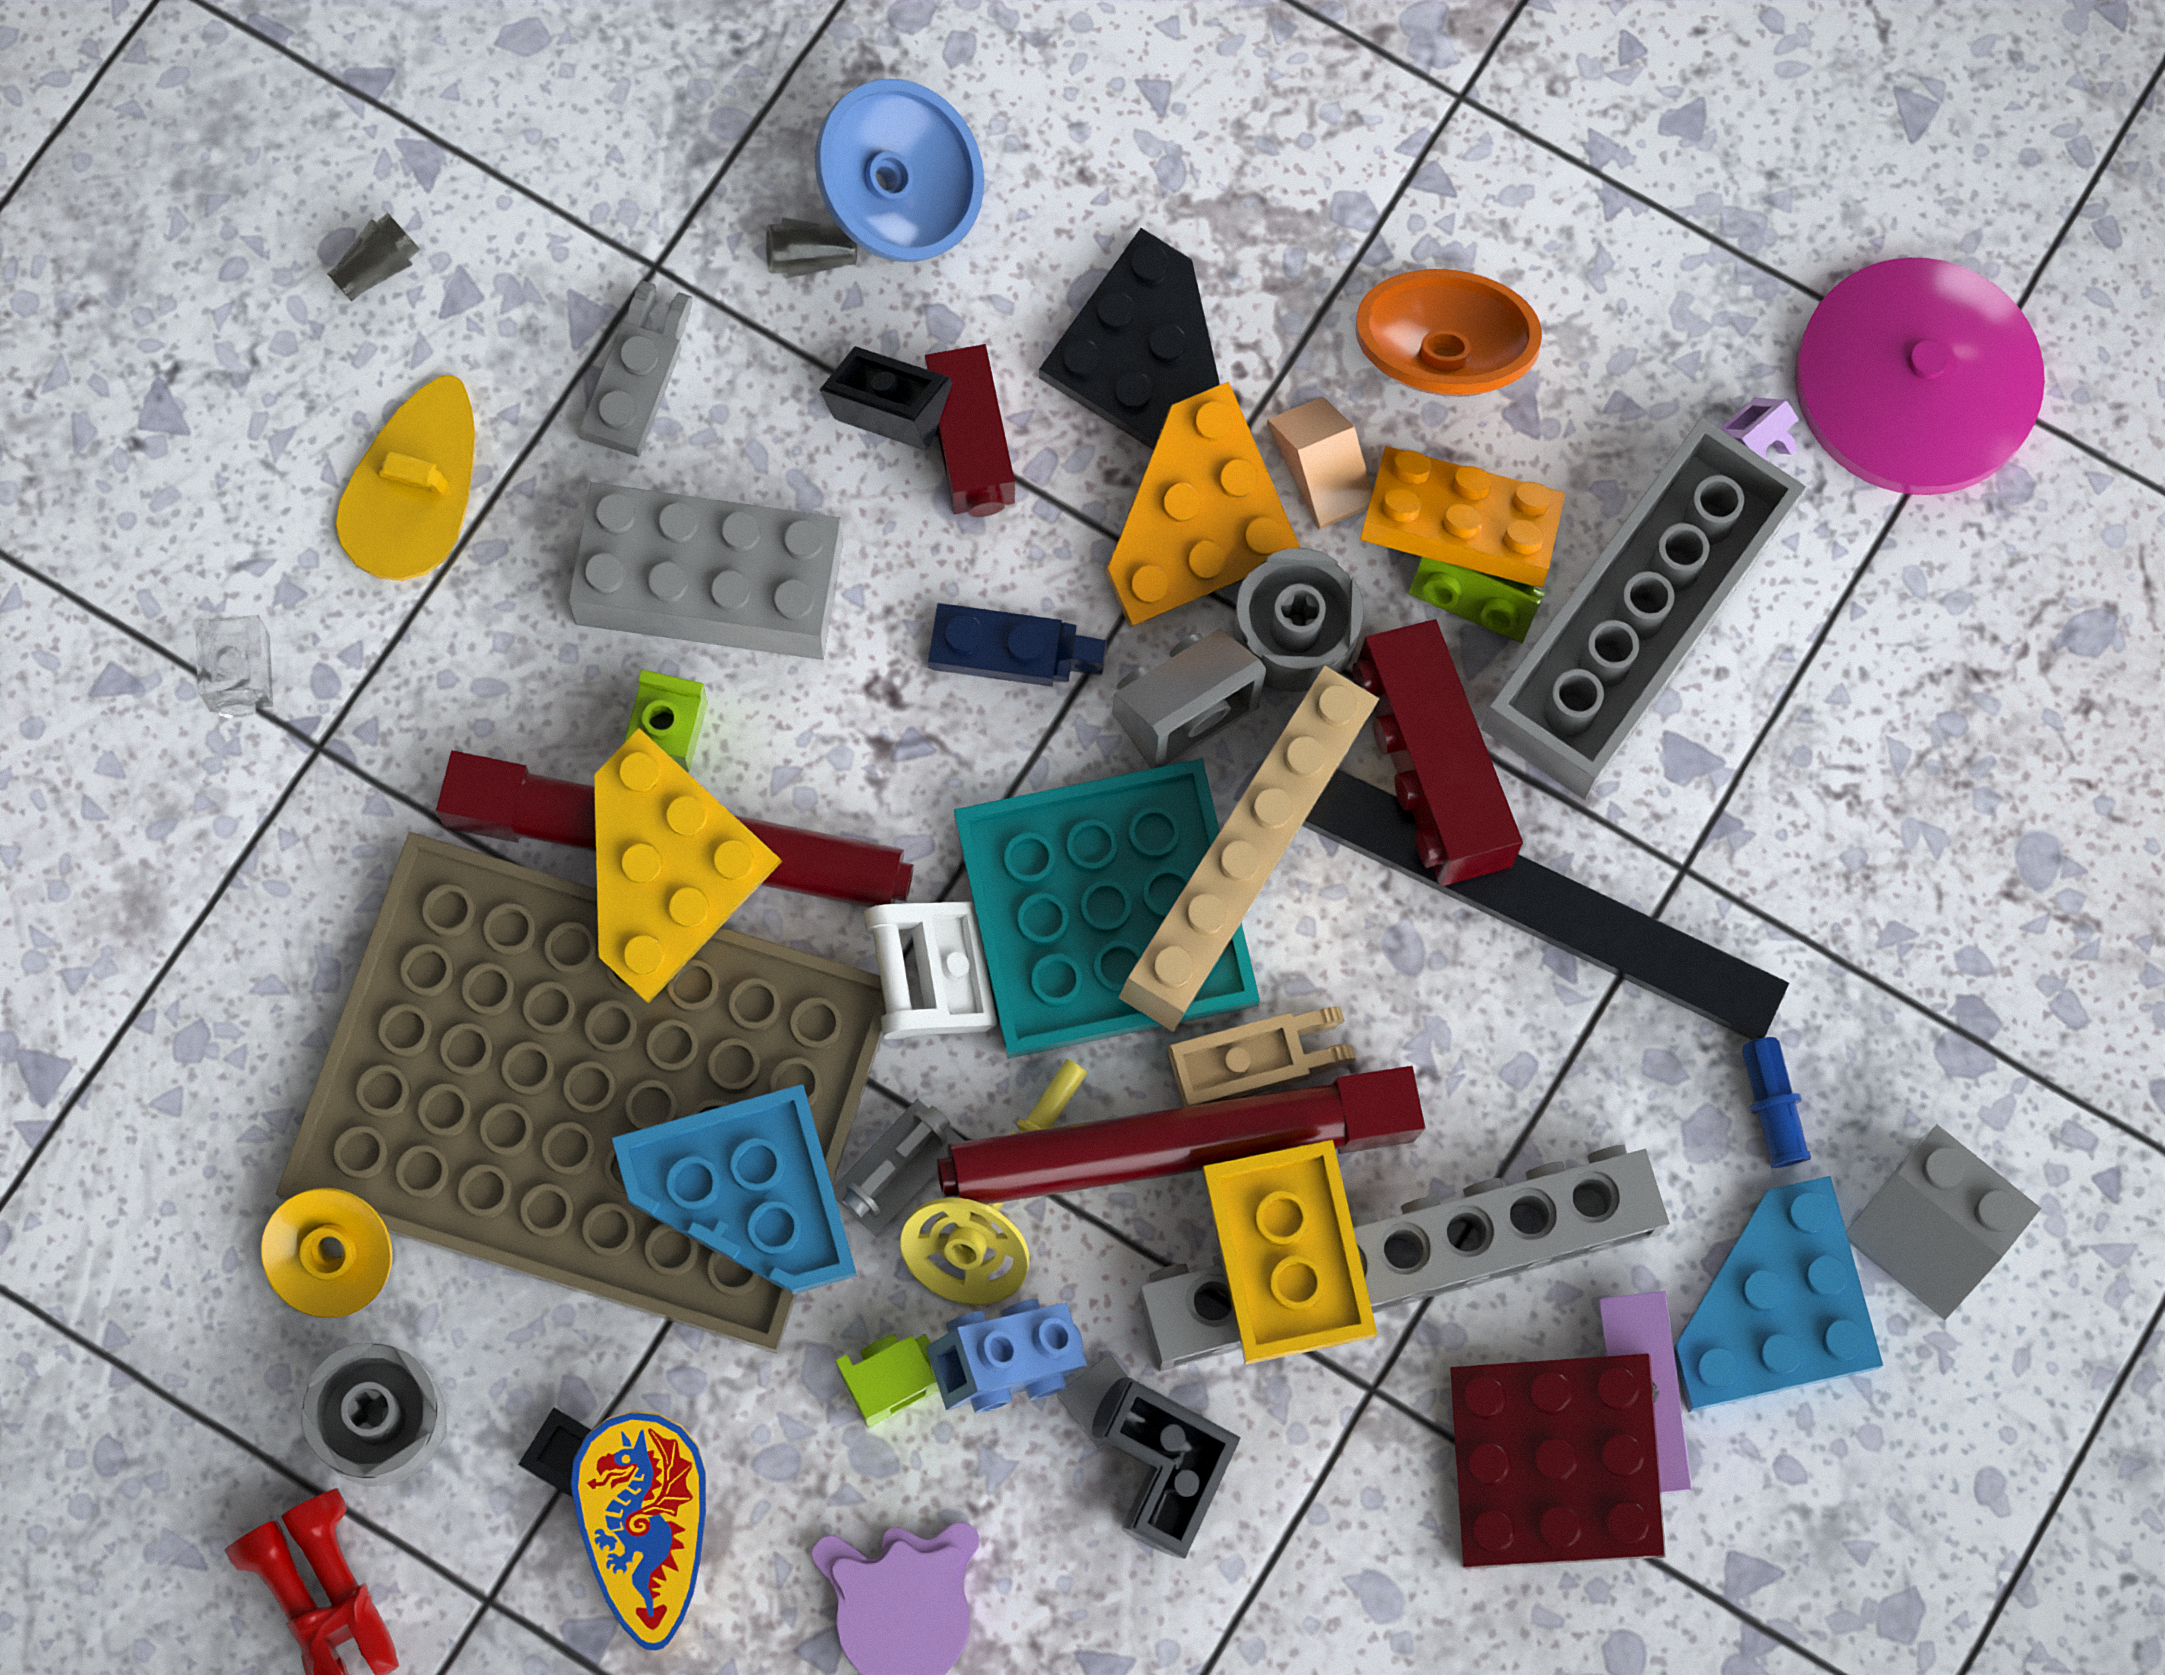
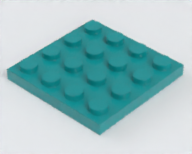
M1203 758L954 809L956 829L978 920L1007 1059L1163 1027V1025L1118 997L1132 970L1220 832ZM1242 923L1179 1023L1259 1006L1260 998Z

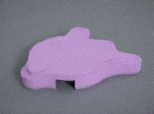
M965 1522L953 1523L937 1537L930 1540L919 1538L903 1528L892 1527L884 1533L882 1553L875 1559L866 1558L838 1536H825L816 1542L812 1549L813 1562L819 1571L830 1581L838 1597L836 1624L841 1648L849 1663L861 1675H945L956 1664L960 1655L965 1650L970 1633L969 1606L964 1593L963 1580L967 1566L977 1552L980 1542L978 1532L972 1525Z

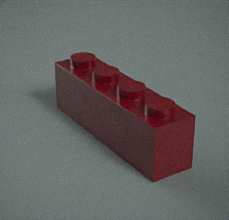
M1437 619L1366 636L1358 660L1352 666L1353 680L1356 685L1379 698L1373 709L1376 716L1373 721L1376 743L1383 755L1390 754L1397 772L1394 777L1396 795L1403 810H1411L1418 827L1416 845L1422 863L1427 868L1433 866L1440 887L1512 868L1523 840Z

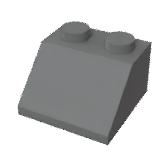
M1221 628L1206 637H1203L1201 633H1195L1185 638L1170 651L1171 659L1153 670L1148 665L1139 667L1126 675L1117 685L1119 691L1114 693L1112 713L1151 769L1170 764L1259 708L1266 668L1258 657Z
M1936 1124L1917 1142L1848 1227L1846 1233L1850 1244L1942 1319L1946 1320L2002 1259L2042 1208Z

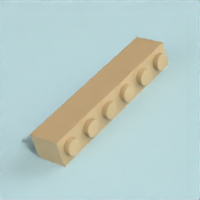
M1324 665L1132 970L1118 997L1119 999L1174 1032L1364 727L1379 700L1378 697Z

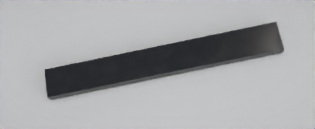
M1339 769L1332 776L1302 825L1311 831L1751 1040L1766 1036L1790 984L1777 976L1519 854L1512 868L1440 887L1433 866L1425 867L1420 859L1416 845L1418 827L1412 811H1404L1396 796Z

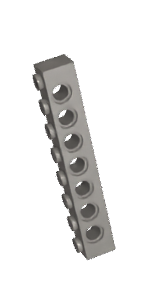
M1623 1144L1607 1147L1587 1156L1589 1164L1565 1170L1562 1161L1544 1164L1528 1170L1525 1173L1527 1181L1503 1187L1500 1178L1485 1180L1464 1188L1465 1198L1440 1204L1438 1195L1419 1198L1401 1206L1402 1215L1378 1221L1375 1212L1351 1217L1372 1312L1384 1311L1660 1235L1670 1223L1646 1148L1627 1153L1626 1147ZM1581 1188L1597 1192L1604 1202V1214L1598 1217H1587L1581 1214L1574 1206L1573 1192ZM1518 1205L1534 1208L1541 1216L1542 1231L1536 1234H1524L1518 1231L1511 1222L1510 1209ZM1456 1222H1465L1472 1225L1479 1233L1480 1247L1468 1252L1458 1250L1448 1239L1447 1227ZM1393 1239H1403L1410 1242L1417 1251L1418 1263L1407 1269L1393 1266L1385 1256L1384 1245ZM1220 1253L1212 1257L1214 1266L1189 1272L1187 1264L1168 1266L1150 1273L1151 1283L1141 1285L1139 1299L1160 1372L1241 1350ZM1206 1290L1218 1291L1228 1299L1230 1313L1217 1321L1204 1319L1197 1313L1194 1307V1298Z

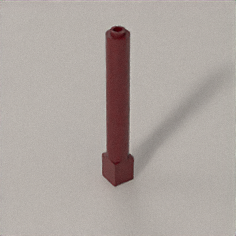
M451 750L436 807V812L444 828L519 843L520 837L596 852L595 786L531 774L527 766L523 764ZM734 815L782 861L763 881L761 886L869 908L884 904H894L895 900L907 902L914 864L903 862L904 849Z
M1412 1065L1341 1076L1328 1085L950 1143L947 1149L948 1157L937 1159V1171L943 1198H963L988 1205L1202 1171L1203 1166L1329 1140H1333L1335 1149H1338V1154L1414 1143L1426 1127Z

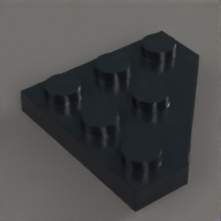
M1140 228L1039 368V379L1154 450L1168 409L1173 404L1219 386L1220 382L1192 259L1143 228Z

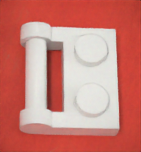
M974 902L884 904L868 908L863 912L866 932L874 936L886 1015L880 1018L885 1039H903L915 1035L986 1032L997 1025L986 957ZM911 929L924 1009L912 1010L899 930Z

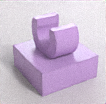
M1755 397L1719 428L1766 460V449L1770 444L1774 445L1779 454L1792 455L1797 451L1796 442L1787 430L1799 419L1787 400Z

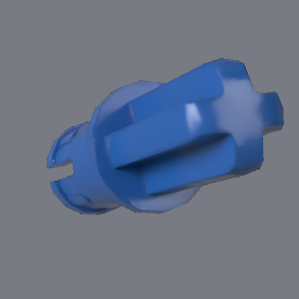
M1763 1037L1744 1044L1742 1054L1755 1103L1749 1107L1751 1113L1759 1115L1771 1159V1168L1792 1166L1810 1160V1151L1807 1150L1796 1104L1802 1101L1801 1095L1792 1091L1780 1041L1776 1037Z

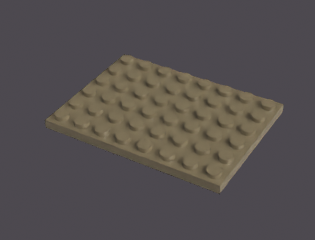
M409 832L275 1194L282 1200H288L300 1192L314 1188L344 1190L367 1202L381 1217L388 1233L777 1354L797 1294L789 1293L631 1206L612 1138L803 1084L833 1187L883 1035L880 1018L886 1015L880 975L720 927L651 1002L647 1003L599 958L596 888Z

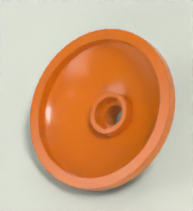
M1417 270L1388 278L1373 287L1365 295L1358 307L1356 316V338L1362 352L1369 361L1388 377L1404 386L1441 396L1462 397L1480 395L1511 384L1532 368L1538 358L1542 340V329L1538 316L1528 302L1519 294L1487 277L1458 270Z

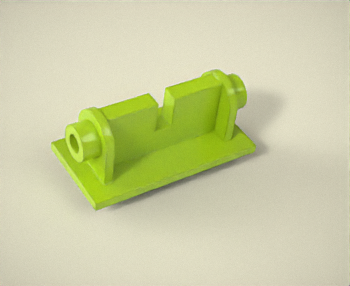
M1422 557L1408 594L1523 644L1545 592L1532 585L1494 575L1487 577L1480 574L1479 571Z

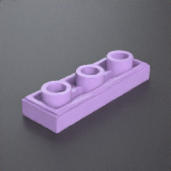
M1658 1291L1601 1298L1599 1302L1606 1356L1648 1353L1651 1356L1653 1386L1658 1389V1397L1654 1405L1661 1495L1692 1491L1666 1292Z

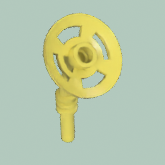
M1066 1059L1026 1120L1019 1118L1016 1126L1019 1128V1131L1011 1130L1009 1134L1052 1128L1088 1072L1075 1062ZM963 1198L935 1199L922 1204L910 1214L900 1236L901 1254L912 1275L935 1294L945 1299L968 1305L993 1304L1013 1295L1021 1287L1027 1275L1029 1252L1019 1230L1008 1218L999 1212L1004 1202L985 1205ZM945 1212L934 1222L930 1233H920L921 1227L927 1219L937 1213ZM955 1222L951 1233H941L946 1225ZM991 1223H995L1004 1233H997L991 1226ZM988 1247L996 1250L992 1258L982 1261ZM940 1252L952 1265L966 1270L965 1280L947 1274L937 1267L928 1256ZM1006 1255L1014 1259L1013 1265L1004 1275L989 1280L988 1274L993 1273L1002 1265Z

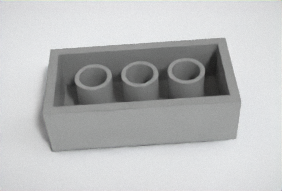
M591 482L569 595V604L575 623L581 626L824 660L843 548L841 517Z

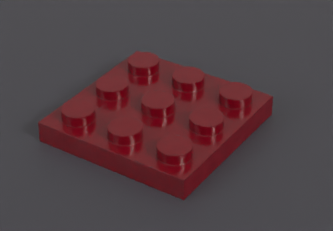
M1649 1353L1450 1367L1462 1558L1465 1569L1666 1557L1652 1367Z

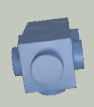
M1031 1299L1001 1310L1002 1317L986 1320L984 1312L979 1311L947 1322L948 1333L926 1346L945 1409L949 1410L972 1404L974 1413L980 1414L1011 1403L1013 1401L1011 1394L1027 1391L1029 1400H1037L1065 1390L1067 1385L1064 1378L1087 1366L1083 1353L1082 1336L1077 1326L1073 1323L1067 1302L1041 1308L1038 1299Z

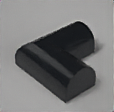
M1123 1377L1118 1379L1104 1395L1092 1425V1435L1095 1438L1150 1466L1121 1529L1129 1536L1156 1550L1185 1559L1241 1437L1134 1379Z

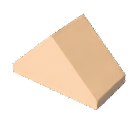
M1321 397L1267 419V426L1318 530L1368 510L1372 488L1355 427L1327 399Z

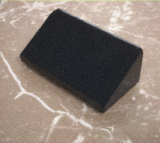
M854 346L819 390L832 416L836 420L921 450H927L934 439L952 381L948 376Z

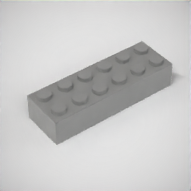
M1701 417L1489 706L1481 730L1580 798L1586 800L1791 515L1806 486Z

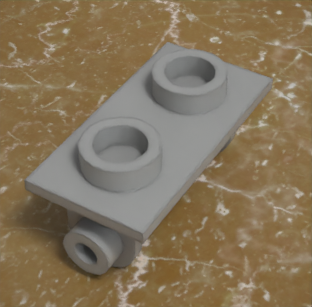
M917 1098L833 1187L835 1199L877 1237L938 1172L937 1159L948 1157V1144L963 1142L964 1140L949 1127L950 1121L942 1112L932 1105L928 1108Z

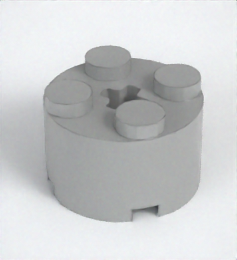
M1291 548L1278 551L1267 557L1266 561L1257 566L1243 580L1239 589L1233 620V639L1258 657L1265 666L1264 684L1289 692L1309 691L1324 665L1341 675L1350 663L1355 652L1364 616L1361 590L1354 578L1352 577L1351 579L1338 566V561L1326 553L1307 548ZM1290 615L1302 616L1304 626L1293 625Z
M373 1343L348 1345L325 1358L313 1371L307 1384L308 1388L304 1397L303 1408H301V1425L305 1438L313 1452L325 1464L344 1478L366 1487L386 1486L402 1482L414 1476L430 1462L446 1436V1406L439 1386L413 1356L398 1348ZM373 1401L380 1407L385 1408L382 1412L384 1421L375 1428L369 1423H364L368 1418L365 1407Z

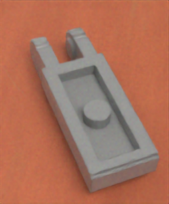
M643 280L638 285L629 306L626 323L621 322L579 428L581 439L637 457L641 455L682 350L680 340L693 302L692 296L678 292L670 303L663 333L660 334L644 329L649 314L654 308L657 290L655 284Z

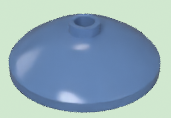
M901 79L874 80L851 90L833 105L822 122L815 146V172L819 191L830 215L852 241L868 252L884 259L897 262H919L934 258L950 250L967 235L977 219L983 200V163L970 128L956 109L944 98L929 88L911 81ZM876 173L884 178L886 190L877 182Z

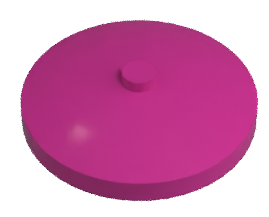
M1909 257L1887 260L1865 267L1845 278L1817 306L1803 333L1796 357L1795 385L1798 401L1807 425L1816 440L1839 465L1853 475L1875 486L1898 493L1912 495L1945 494L1973 486L1993 475L2016 454L2028 437L2040 412L2044 395L2045 376L2041 349L2029 321L2020 308L2004 291L1987 278L1960 265L1937 259Z

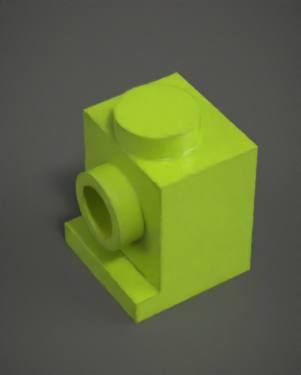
M641 669L638 680L639 688L624 743L640 728L689 773L708 703L704 684ZM655 716L674 719L672 725L664 730H658L651 726V721Z
M895 1334L885 1336L865 1347L860 1352L863 1361L854 1366L847 1354L835 1360L838 1372L868 1428L938 1391L937 1381L933 1375L934 1372L926 1350V1346L931 1344L926 1334L915 1339L911 1335L901 1341L897 1339Z

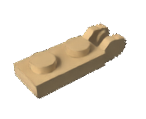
M1340 1006L1323 1008L1294 1017L1290 1012L1167 1046L1166 1053L1182 1107L1239 1098L1308 1079L1309 1074L1322 1073L1354 1062L1356 1056L1352 1044L1333 1045L1324 1050L1304 1055L1299 1036L1327 1032L1343 1024L1345 1020Z

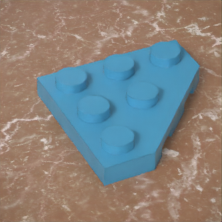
M803 1084L612 1138L629 1203L636 1209L791 1294H797L857 1276Z
M1831 1176L1769 1189L1761 1197L1745 1228L1729 1251L1693 1316L1673 1346L1675 1362L1689 1412L1869 1372L1884 1366Z

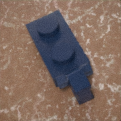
M937 603L928 669L1053 687V681L1069 682L1070 671L1102 676L1106 656V640L1076 635L1077 625L1066 622L1062 623V620Z

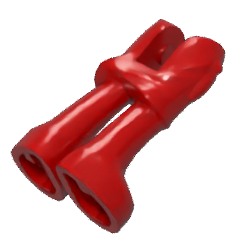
M338 1488L307 1500L281 1515L291 1537L302 1550L329 1598L330 1606L318 1608L298 1572L291 1556L285 1533L278 1521H270L257 1527L225 1548L224 1551L230 1563L238 1571H249L258 1574L273 1594L288 1620L286 1623L288 1629L302 1651L301 1659L306 1675H349L347 1666L335 1647L353 1637L361 1655L365 1658L375 1675H387L399 1667L393 1640L372 1602L366 1583L361 1585L357 1583L340 1548L336 1527L342 1520L347 1508Z

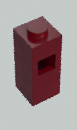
M986 344L925 355V369L948 376L952 381V386L936 431L954 515L968 512L973 517H985L1002 511L1005 505L1015 503V479Z

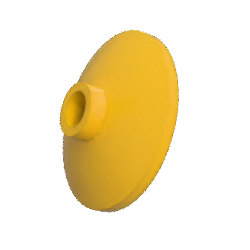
M314 1188L292 1196L272 1214L263 1233L261 1258L264 1272L270 1285L288 1305L310 1316L338 1318L363 1309L381 1292L391 1271L392 1243L383 1220L363 1199L340 1189ZM326 1237H334L341 1242L343 1246V1255L341 1257H333L325 1251L323 1242Z

